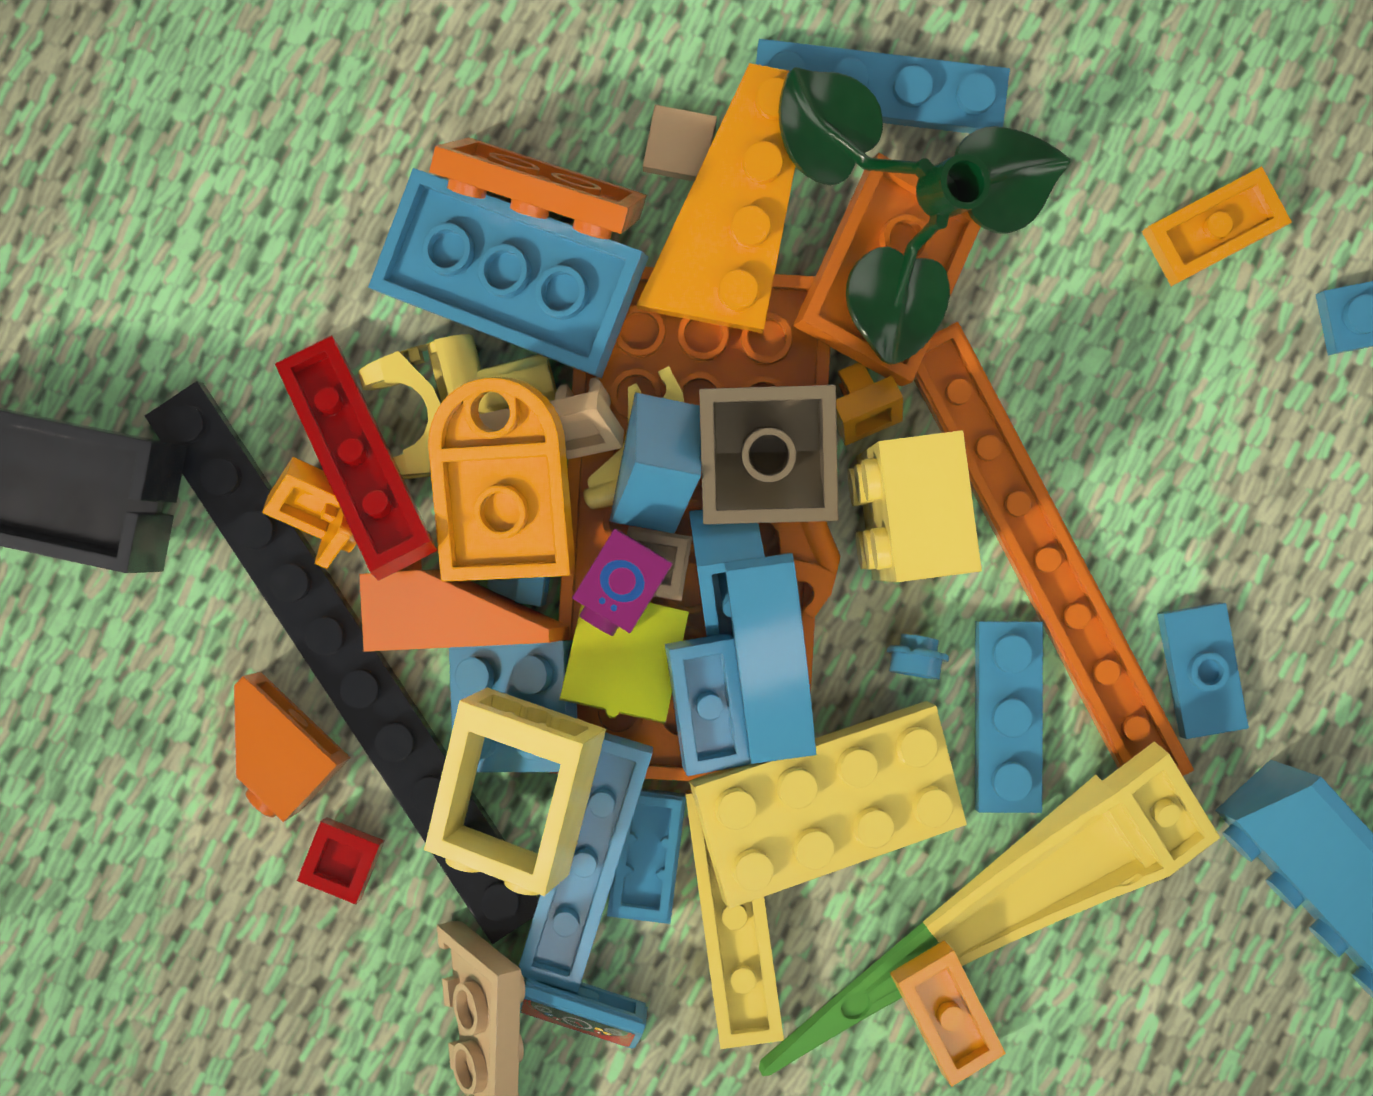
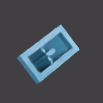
M635 392L609 521L674 534L701 477L700 406Z

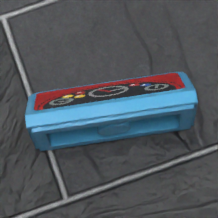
M524 978L525 998L520 1003V1013L631 1049L636 1047L643 1035L648 1009L644 1002L582 982L577 993L531 978Z

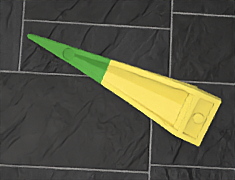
M1154 741L1103 781L1097 775H1094L763 1057L759 1064L762 1076L774 1074L856 1023L901 999L902 996L890 972L945 940L955 951L961 965L964 966L1064 918L1170 877L1220 839L1219 834L1170 754Z

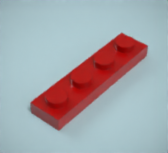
M331 335L275 363L370 573L377 581H380L438 551L345 356L333 336Z

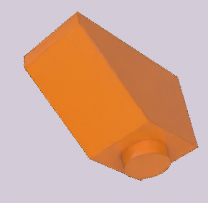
M262 672L242 676L234 685L236 778L248 788L245 795L258 811L271 818L277 816L284 822L299 813L351 757Z

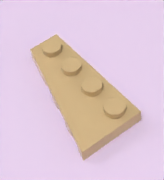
M462 921L438 924L439 948L451 949L453 976L443 978L442 986L444 1005L454 1007L458 1022L459 1040L448 1043L450 1068L454 1071L456 1081L460 1089L465 1093V1096H520L518 1093L519 1063L524 1056V1046L520 1035V1003L525 998V982L521 969Z

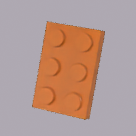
M470 137L436 145L429 170L430 173L449 178L447 188L453 192L473 198L485 199L487 191L510 198V209L534 218L548 219L549 212L551 211L574 219L572 226L574 230L600 239H610L612 231L622 234L640 220L647 197L646 194Z
M877 153L874 157H872L877 159H889L881 153ZM864 170L793 326L885 378L892 375L896 384L902 387L913 382L931 339L916 354L900 363L890 365L881 361L857 329L850 316L846 302V284L853 266L867 252L879 247H891L904 255L907 244L929 222L930 216L923 211L917 201L916 185L919 178L915 174ZM968 211L950 217L947 227L938 230L920 248L916 259H932L942 264L947 272L950 296L981 228L970 217Z

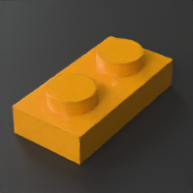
M1261 166L1151 224L1141 232L1172 287L1292 223Z
M945 940L890 972L937 1066L951 1087L1006 1054L955 951Z

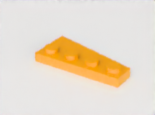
M749 63L638 300V310L763 333L795 171V165L791 161L781 137L778 113L782 86L786 75L790 72L789 70Z

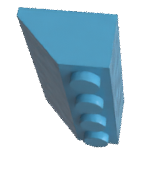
M1270 760L1215 810L1229 825L1222 834L1247 860L1252 862L1258 857L1273 873L1265 880L1270 888L1291 908L1296 909L1302 905L1316 921L1309 926V930L1334 955L1340 957L1345 952L1359 967L1352 974V977L1373 998V833L1321 776Z

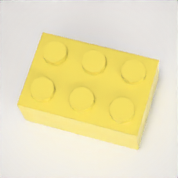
M963 430L878 441L856 456L857 464L854 465V468L848 469L847 475L852 506L863 505L866 530L856 532V548L861 570H871L872 580L886 582H904L982 571Z

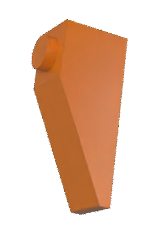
M421 559L380 581H377L371 573L359 574L364 652L551 643L569 639L568 625L520 603H516L472 581L441 582L440 569L422 570Z

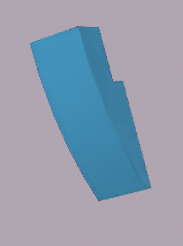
M793 554L725 562L733 636L751 764L816 755L807 657Z

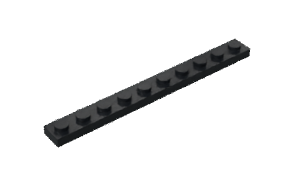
M194 382L144 415L160 441L187 446L182 472L183 476L426 843L447 755L446 750L380 651L364 652L361 621L328 571L315 564L317 554L301 530L262 513L272 486L204 383ZM472 791L464 826L505 841ZM433 854L492 944L534 917L540 894L523 895L508 889L501 879L482 872L471 873L456 870L446 863V858Z

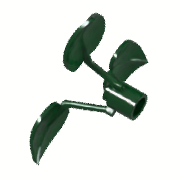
M795 67L786 75L782 86L778 110L781 137L791 161L805 176L825 185H837L849 177L855 164H857L862 169L868 171L915 174L919 178L916 185V197L920 207L930 216L929 222L907 244L904 255L891 247H879L867 252L853 266L846 284L847 307L857 329L881 361L890 365L900 363L916 354L931 339L944 319L950 298V284L945 268L942 264L932 259H916L920 248L938 230L947 227L950 217L968 211L975 223L993 233L1007 234L1026 227L1044 207L1054 185L1070 164V158L1038 137L1019 130L998 126L984 127L972 132L957 146L953 157L935 165L927 158L919 161L871 158L865 153L872 150L878 144L883 131L881 107L876 97L865 85L844 74L809 71Z

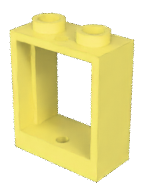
M488 687L459 700L424 850L446 858V863L456 870L471 873L482 872L501 879L508 889L516 893L545 896L570 873L606 729ZM485 737L561 764L538 853L464 826Z

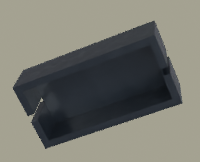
M0 408V546L122 573L163 572L174 515L165 514L162 511L164 502L177 503L187 446Z

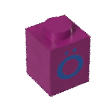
M614 529L572 599L585 606L579 616L611 636H614L619 627L631 633L674 563L620 530Z

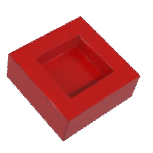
M326 817L320 821L297 881L356 905L363 897L385 840Z

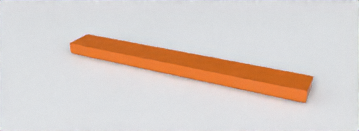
M957 321L934 333L915 375L914 382L941 433L963 430L971 490L1040 621L1043 622L1044 629L1115 764L1120 768L1155 741L1170 754L1182 776L1194 771L1191 762L959 322Z

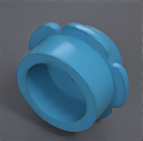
M901 634L900 644L890 645L887 648V652L892 653L889 667L890 672L927 679H940L942 662H949V656L938 652L939 640L917 635Z

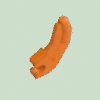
M826 521L770 523L778 532L780 555L793 554L797 582L804 581L811 587L812 598L802 611L814 619L832 594L841 557Z

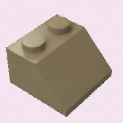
M836 385L699 389L703 524L838 521Z

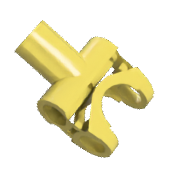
M470 334L443 337L401 352L396 351L367 364L358 371L362 390H379L404 384L418 392L426 404L428 423L424 434L414 445L404 449L402 455L393 457L403 479L431 477L428 449L429 430L433 417L440 406L435 389L407 361L408 357L414 365L425 363L422 352L428 350L441 403L461 385L477 379L490 377H508L523 381L540 391L549 401L555 400L557 392L552 368L547 357L537 354L481 369L474 338ZM488 392L482 397L478 412L479 414L509 408V405L500 394Z

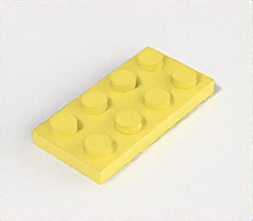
M924 701L815 738L816 755L728 768L689 780L722 900L726 906L731 909L967 825L937 706L929 701Z

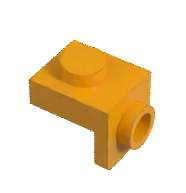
M292 457L268 494L262 513L320 538L321 542L315 564L327 569L340 550L350 553L355 547L356 541L324 471Z

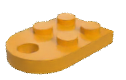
M490 377L477 379L461 385L451 392L438 407L431 422L428 438L441 582L572 575L576 572L566 444L562 422L554 406L536 388L513 378ZM488 392L500 394L509 405V420L501 430L490 429L480 419L478 412L479 403Z

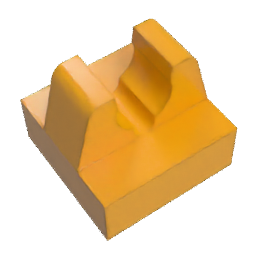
M855 363L838 371L842 381L839 387L843 397L836 399V420L838 432L845 446L903 421V396L892 375L874 383L866 367L860 363Z

